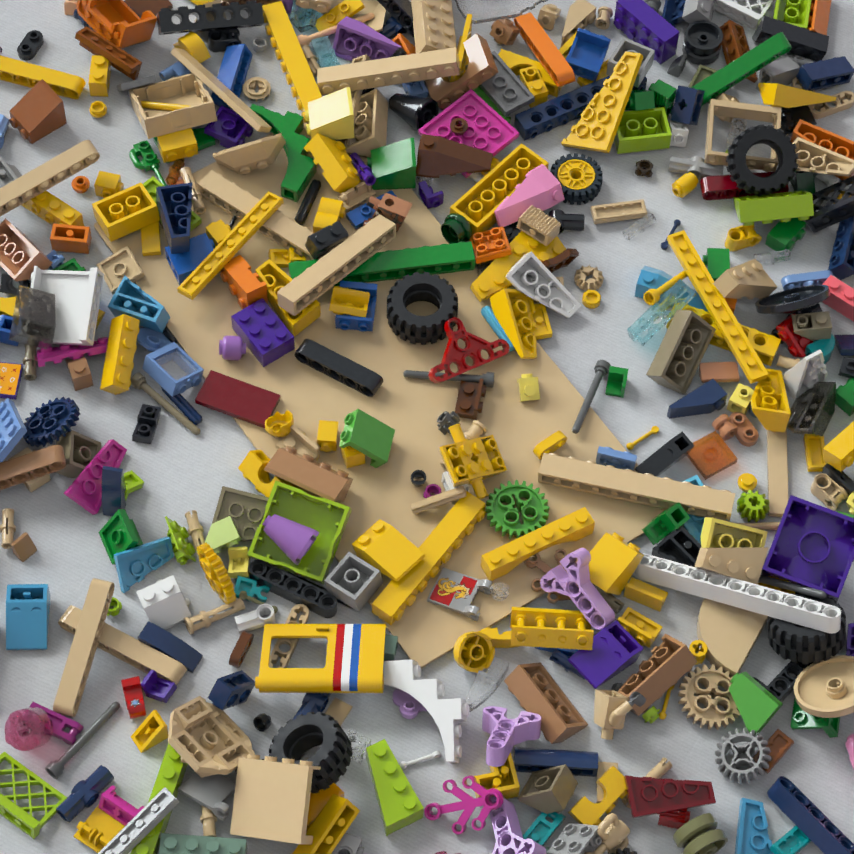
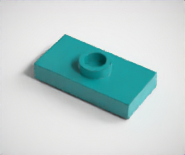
M794 826L770 847V850L774 854H797L811 840L797 826Z

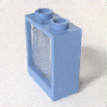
M175 342L147 354L142 368L172 397L179 393L182 394L193 386H198L202 381L204 371Z

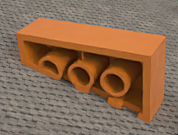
M801 119L793 130L791 143L797 137H800L854 160V141ZM854 170L849 177H852L854 175ZM835 175L842 181L849 178L847 176Z

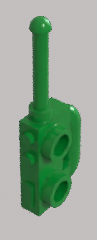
M146 140L134 144L133 149L129 152V157L134 166L140 170L144 169L145 172L154 171L160 183L168 186L158 170L160 160L157 159V154H154L150 143ZM138 156H141L143 160L139 161Z

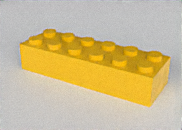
M521 143L450 207V214L463 215L471 224L472 235L477 232L487 231L497 222L494 213L496 208L507 196H511L518 184H521L526 179L525 175L541 164L545 165L548 169L549 163Z

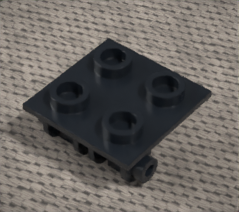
M808 105L781 108L780 129L784 131L785 135L793 133L800 119L813 125L817 123Z

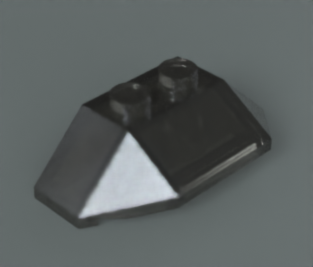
M817 382L813 385V388L808 389L796 398L790 409L791 415L786 428L795 434L804 436H823L835 412L836 382Z

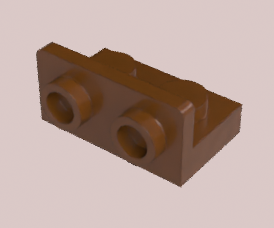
M480 378L479 383L461 381L455 407V413L459 417L477 420L478 413H482L483 402L480 401L481 397H485L487 386H483L484 379Z

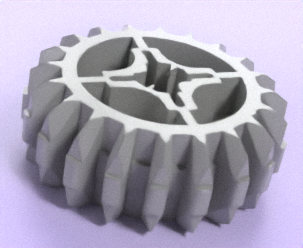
M736 728V734L732 735V732L728 731L729 738L727 739L722 736L721 740L723 743H717V747L720 750L715 751V755L718 756L715 762L720 764L718 770L724 771L723 776L725 778L730 776L731 782L738 778L739 784H742L743 779H746L747 783L750 784L751 777H754V780L757 781L758 773L762 776L765 774L762 768H769L767 762L771 761V756L767 754L771 750L769 747H766L768 742L767 740H762L763 736L761 734L754 735L755 730L748 734L747 728L743 729V733H740L739 729ZM738 742H747L743 746H739L736 744ZM755 747L760 751L757 763L751 757ZM729 749H731L734 754L732 763L730 765L726 761V756ZM738 753H746L747 758L740 759ZM741 766L750 767V769L747 770H737Z

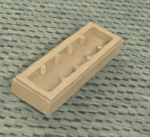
M644 199L595 205L590 208L594 224L646 218L648 214Z

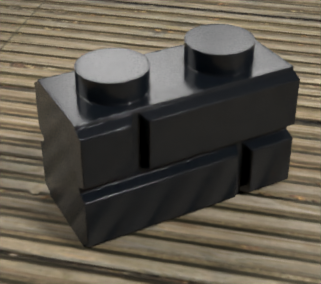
M337 221L308 236L305 247L313 259L316 260L340 245L349 235L341 222Z

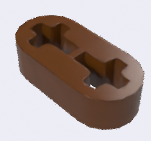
M246 631L241 633L230 655L229 665L240 668L251 647L254 634Z

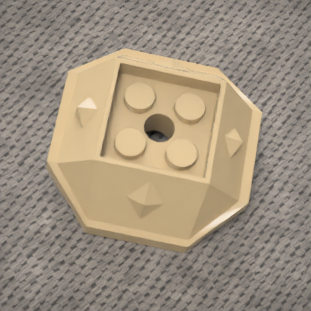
M201 696L177 707L170 714L168 743L180 755L181 762L188 763L201 778L216 774L227 775L237 769L239 757L247 758V754L255 755L250 738L223 710L217 708L214 704L206 702V699Z

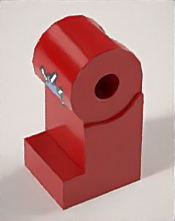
M136 676L121 680L130 719L146 716L140 677Z

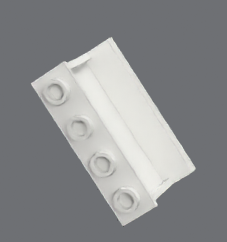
M34 266V271L31 274V289L28 292V307L25 310V326L22 328L23 338L28 342L36 344L93 346L104 273L98 268H90V271L41 270L38 266Z

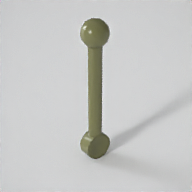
M241 591L239 594V598L242 600L248 599L258 605L265 604L248 596L246 591ZM272 606L274 609V613H277L278 608L276 606Z

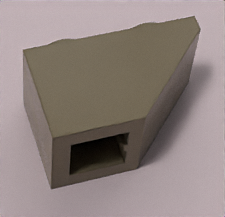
M829 311L791 315L795 334L810 340L831 339L832 324Z

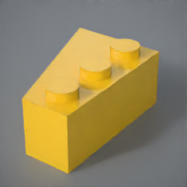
M317 133L304 147L306 152H311L315 157L313 162L316 165L320 164L324 170L323 176L334 191L339 193L346 192L359 184L358 172L351 162L352 159L347 154L346 147L341 141H335Z

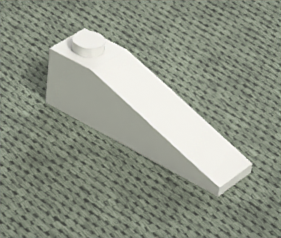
M532 251L525 254L505 276L518 291L566 318H570L582 306Z
M821 350L806 356L784 373L785 389L794 401L825 385L828 372L825 370L826 365L824 364L825 360Z

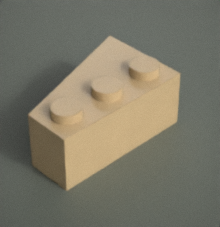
M769 547L700 548L695 567L758 584Z

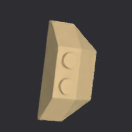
M279 133L228 148L212 155L217 163L235 173L248 174L251 170L257 168L264 169L268 165L273 164L286 141L282 134Z

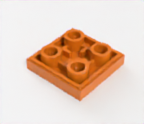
M503 226L484 232H477L469 239L472 242L476 264L512 255Z

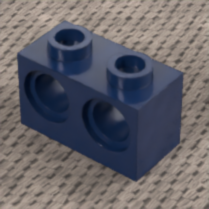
M242 670L217 679L208 699L221 710L244 703L252 692L255 681Z

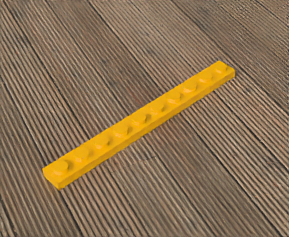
M682 230L668 235L667 241L750 384L768 378L769 374L726 300L713 284V278L685 231Z

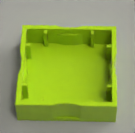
M275 481L265 507L263 520L256 530L247 555L254 560L264 561L274 567L324 585V580L328 575L352 510L346 505L326 498L312 496L301 489ZM276 514L320 532L298 565L293 563L263 531L265 526L262 524L268 515L272 517Z

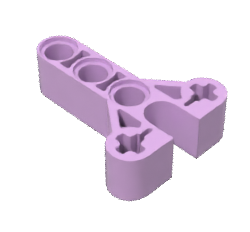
M579 548L565 556L560 561V565L547 572L541 578L540 585L545 592L551 593L554 591L569 596L594 629L601 630L614 622L615 613L590 581L589 562L591 561V554L587 549Z
M485 707L483 709L482 730L490 734L486 748V763L492 767H500L505 764L514 745L527 740L539 739L541 716L536 713L521 711L517 718L508 719L507 708Z
M492 796L491 801L495 803L497 799L495 796ZM504 798L500 808L491 810L489 814L496 838L492 854H547L545 847L532 839H523L516 809L512 802Z

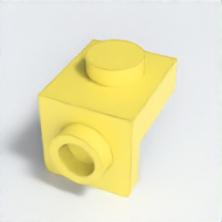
M532 373L521 374V378L517 379L520 401L540 399L538 377H533Z
M248 547L228 548V575L230 578H237L238 576L249 577L251 560L247 555Z

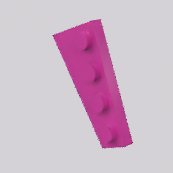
M108 337L98 338L97 341H94L93 346H43L37 350L38 366L43 367L45 362L52 361L54 364L61 363L67 357L73 360L79 359L85 353H88L89 356L106 353Z
M114 439L108 440L64 494L92 515L97 514L102 505L103 466L119 468L127 449Z

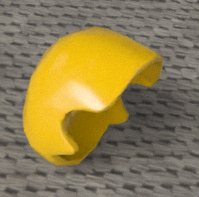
M286 410L285 414H280L277 411L273 416L265 420L266 432L274 437L288 436L291 432L290 427L294 425L293 414L289 410Z

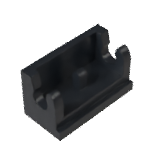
M828 463L824 466L822 473L827 474L839 486L843 487L848 495L854 492V481Z

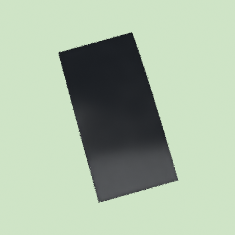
M142 404L137 417V425L132 435V441L151 445L158 425L161 407Z

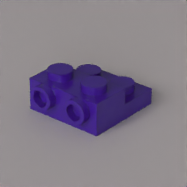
M222 105L216 112L217 121L208 123L204 128L205 134L220 140V145L227 149L245 144V138L251 137L254 128L239 114Z

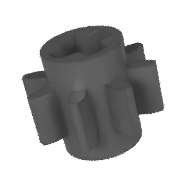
M454 411L451 413L443 412L437 419L439 423L437 425L439 427L438 430L444 435L447 432L451 434L448 428L459 424V416Z

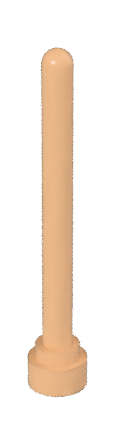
M368 13L355 18V20L364 23L374 19L375 15L374 13ZM337 25L309 36L298 35L297 39L300 46L309 45L310 42L336 33Z

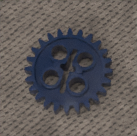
M57 397L53 402L49 400L46 405L42 403L41 408L36 407L35 412L29 413L31 417L25 418L26 422L24 425L27 432L23 438L32 447L34 445L39 447L41 444L45 447L48 442L51 445L53 440L59 441V437H65V433L71 432V427L77 425L75 421H78V416L81 415L79 407L69 397L67 399L62 397L60 400Z

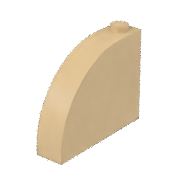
M704 598L697 619L698 640L705 642L707 645L706 659L711 665L714 664L716 670L722 666L723 673L730 671V678L739 673L768 621V616Z

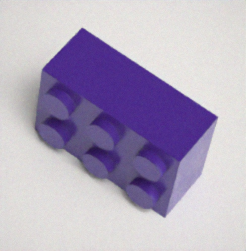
M263 298L231 316L232 329L242 338L243 343H246L248 349L263 367L295 349L294 336Z

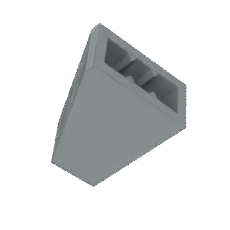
M789 57L771 62L760 69L756 89L759 91V83H777L788 86L797 76L800 66Z

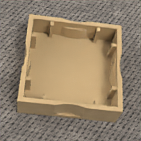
M193 73L128 89L132 108L148 139L217 121L214 101L208 91L204 89L203 82ZM141 101L189 105V107L174 111L142 108Z

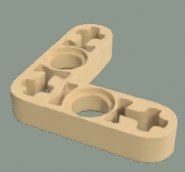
M795 77L792 81L791 87L804 90V88L801 87V84L798 81V79ZM843 91L832 95L836 97V101L808 106L814 119H821L853 107L854 93ZM828 103H834L836 107H830Z

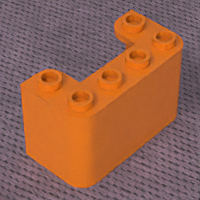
M78 0L76 5L78 14L96 33L121 49L150 40L157 21V17L151 11L143 12L140 18L123 0Z

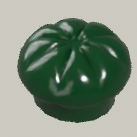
M449 214L441 225L442 235L450 244L468 242L472 236L471 224L463 215Z

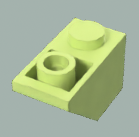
M231 516L213 523L206 537L205 543L207 542L217 555L221 549L235 547L239 544L238 541L242 540Z

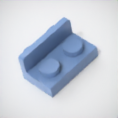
M599 446L596 464L611 465L618 469L634 471L637 455L627 451L622 452L610 447Z

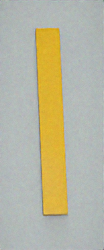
M268 191L177 288L178 293L193 300L284 203L283 198Z

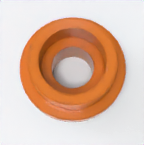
M77 176L71 183L72 188L77 193H85L90 186L89 179L85 176Z

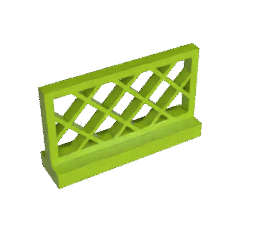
M3 752L0 755V764L6 760L11 764V769L0 770V775L12 774V782L0 783V788L13 787V795L4 796L0 793V814L35 839L40 834V829L57 813L56 808L67 797L6 752ZM14 774H25L27 781L15 782ZM40 785L43 787V792L31 793L30 786ZM28 786V794L16 795L15 787ZM46 797H56L60 801L56 805H47ZM44 798V806H32L31 799ZM29 799V807H19L16 805V800ZM45 811V816L38 821L32 816V812Z

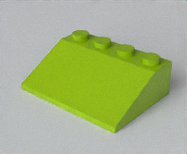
M805 190L761 196L733 197L738 221L743 223L744 226L755 225L754 222L762 221V224H770L776 219H780V222H789L791 218L798 217V220H808L809 216H814L812 193Z

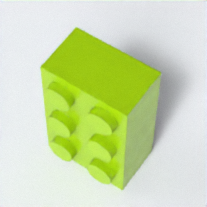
M665 108L625 111L614 138L617 154L669 148L672 134Z

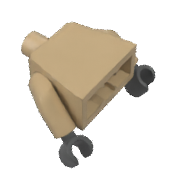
M622 683L613 684L611 690L595 689L594 723L602 727V739L612 740L614 729H623L625 716L633 709L632 706L636 704L641 707L646 702V698L642 694L633 692L628 701V697L618 692L623 686Z

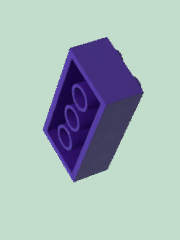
M643 0L616 1L613 24L617 29L624 32L634 42L655 50L654 60L659 64H663L676 54L680 32Z

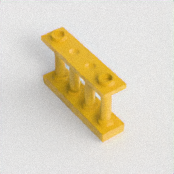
M511 607V646L592 650L594 630H591V624L581 611Z

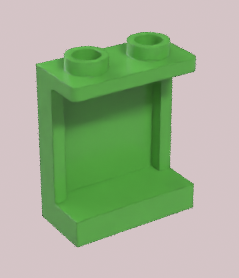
M360 409L347 414L344 419V430L340 435L339 447L343 449L351 446L372 458L370 465L375 468L387 463L395 429Z

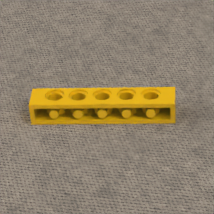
M675 301L669 314L666 328H669L677 310H692L716 329L709 344L732 352L709 312L692 307L684 302ZM740 324L761 362L772 366L781 339Z

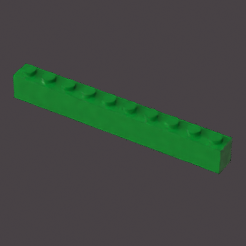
M472 242L377 252L341 281L368 283L402 279L408 274L412 276L416 272H419V274L429 272V275L474 270L475 256ZM319 259L288 263L289 277L294 279ZM340 281L334 286H340Z

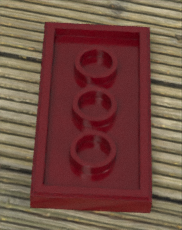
M210 370L195 399V403L265 428V420L274 413L281 395Z

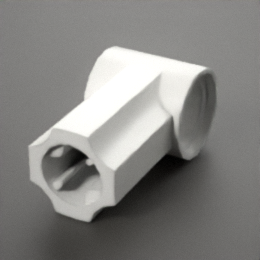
M261 604L254 611L234 617L240 634L243 631L249 632L261 627L264 628L265 624L276 623L274 609L270 604Z

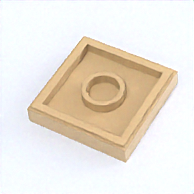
M129 246L124 247L97 264L98 269L104 273V280L113 295L124 275L133 283L145 276Z

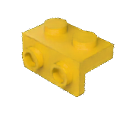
M334 286L329 311L337 315L349 314L356 317H366L370 293Z
M627 607L623 615L617 619L641 646L648 648L651 647L662 631L661 625L630 607Z

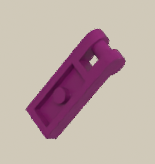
M35 702L31 703L22 718L23 722L55 736L69 745H73L76 742L77 734H80L84 728L80 723ZM66 727L71 729L69 733L64 732Z

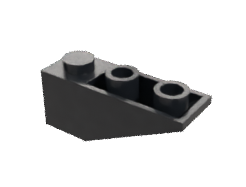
M682 431L638 465L635 470L637 473H649L657 477L686 457L694 448V444Z

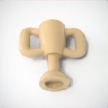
M611 813L607 815L598 826V835L601 837L602 843L593 853L585 852L584 854H603L606 850L608 854H616L617 848H621L623 851L629 844L627 836L630 834V829L624 822L618 819L616 814Z

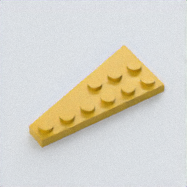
M625 52L614 67L613 74L604 81L603 88L594 95L584 109L581 119L576 126L573 125L570 129L571 133L569 136L562 140L561 144L563 146L603 153L610 152L644 57L641 53Z
M521 231L509 243L512 255L494 259L471 284L470 289L479 302L503 288L513 286L505 276L525 254L532 251L543 263L545 260L554 258L565 251V246L557 236L548 246H545Z

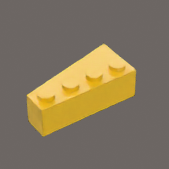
M270 259L255 269L259 275L257 279L260 283L264 281L267 284L269 302L294 337L321 316V305L317 300L313 301L295 316L278 306L277 292L293 279Z

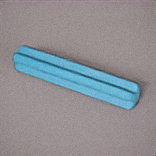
M483 307L481 314L500 339L507 341L510 352L515 350L491 307Z

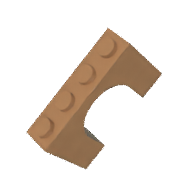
M477 33L463 42L469 63L466 72L460 79L454 82H450L448 77L425 80L431 98L438 103V107L442 110H445L470 89H476L483 82L498 73L487 40Z

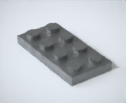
M493 51L491 53L498 73L483 82L479 87L506 117L534 102L535 97L499 55Z

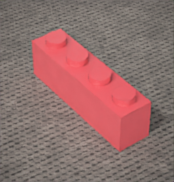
M830 275L822 284L829 286L830 296L822 302L854 322V289Z

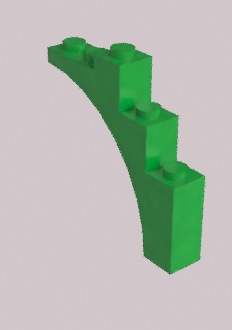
M252 103L250 108L272 127L270 132L273 135L281 133L286 141L283 149L287 156L288 166L286 175L281 183V196L298 202L317 172V166L313 162L314 159L307 156L308 152L304 149L310 138L300 135L304 129V117L287 111L284 116Z

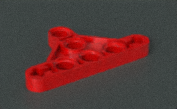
M453 317L444 324V330L449 340L441 364L431 368L428 376L433 383H442L506 355L509 352V344L503 339L490 343L466 331L463 322L459 318ZM451 322L457 324V331L451 330ZM459 339L465 342L464 349L458 346ZM502 346V350L494 353L493 349ZM482 350L487 351V360L481 357ZM467 356L472 358V366L466 364L465 358ZM451 363L457 365L458 371L456 373L451 371ZM445 371V374L436 377L435 373Z

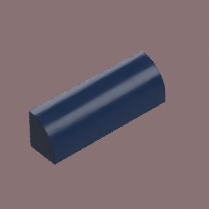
M514 748L516 772L532 773L566 764L575 776H597L598 752Z

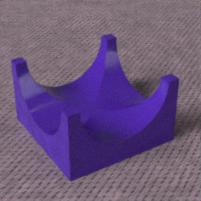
M790 495L762 568V575L825 591L829 599L833 598L837 602L854 559V518Z

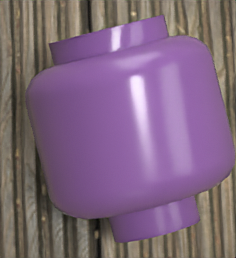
M226 335L223 337V340L219 341V355H222L224 360L238 361L241 359L242 354H246V343H243L240 336Z

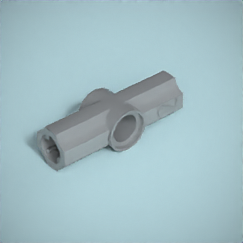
M671 156L668 171L681 174L691 172L700 180L707 176L722 175L724 165L704 163V159L699 156H694L690 159Z

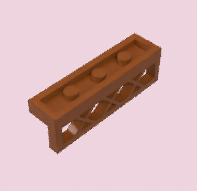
M728 20L719 27L723 34L721 45L727 65L750 51L744 28L741 25ZM756 72L746 79L755 83L758 80Z
M87 26L76 32L75 39L80 41V46L94 55L105 57L110 61L112 67L132 80L138 78L142 65L141 61Z

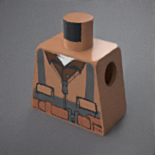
M385 193L381 200L371 196L366 205L376 210L372 217L373 219L380 214L394 222L397 234L412 203Z

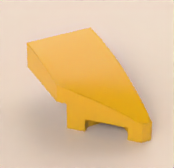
M292 247L289 250L269 249L268 252L269 259L279 268L289 267L288 263L306 261V257L299 256Z

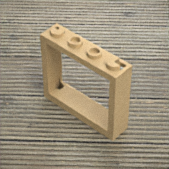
M711 99L707 113L704 163L728 166V162H726L728 153L712 151L714 115L771 122L775 129L781 128V108ZM771 148V158L746 155V164L749 170L757 169L765 172H774L778 166V157Z

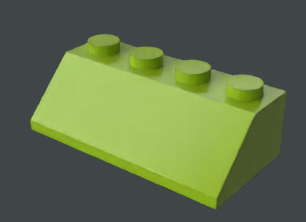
M776 0L773 18L807 29L811 0Z

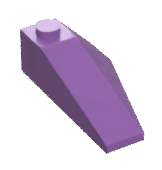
M346 16L337 24L332 55L352 61L354 58L367 54L370 60L389 58L402 46L366 24Z

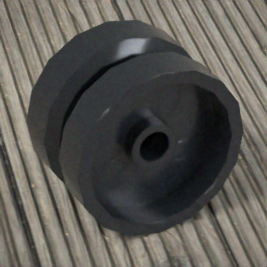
M701 20L691 23L686 28L682 47L683 54H687V60L697 65H709L715 62L720 54L723 39L722 30L718 25L710 21Z

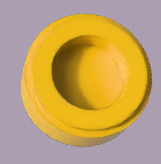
M595 290L584 292L582 297L583 305L590 309L597 308L601 302V295Z

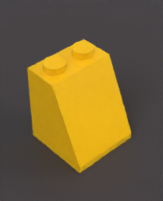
M606 532L589 552L591 554V561L589 562L590 581L605 592L620 596L644 554L639 552L640 548L630 542L628 545L623 541L624 537L618 533L610 534Z

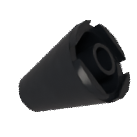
M396 93L389 99V108L416 131L432 120L434 116L438 115V103L432 98Z

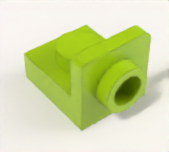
M132 470L124 473L126 484L125 501L128 494L143 488L144 481Z

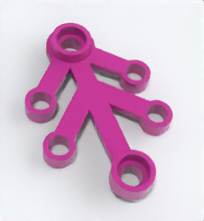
M472 775L464 777L462 784L466 789L471 788L481 797L473 798L457 787L454 780L449 779L443 783V790L447 793H452L462 801L445 805L435 802L430 803L424 809L426 818L436 820L444 813L464 810L458 821L452 825V831L459 835L465 832L466 823L475 808L483 806L479 816L473 819L471 823L474 830L479 831L483 829L486 825L485 820L491 810L500 808L504 798L498 789H485L476 782V778ZM468 778L472 780L471 786L466 782ZM448 782L452 784V790L447 788ZM492 795L497 799L495 803L491 801ZM433 807L437 808V815L432 812ZM477 820L481 822V827L476 826ZM457 824L461 825V831H458L456 829Z

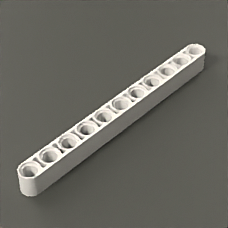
M644 554L635 569V576L639 580L826 633H836L841 628V610L836 606L649 554Z

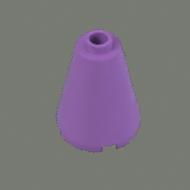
M276 514L272 517L268 515L262 524L265 526L263 531L296 565L301 562V558L306 555L320 533L315 529Z

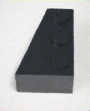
M680 526L652 548V556L695 567L701 544L683 526Z

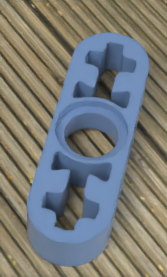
M824 270L787 275L781 279L783 290L808 285H822L830 275L833 276V272Z

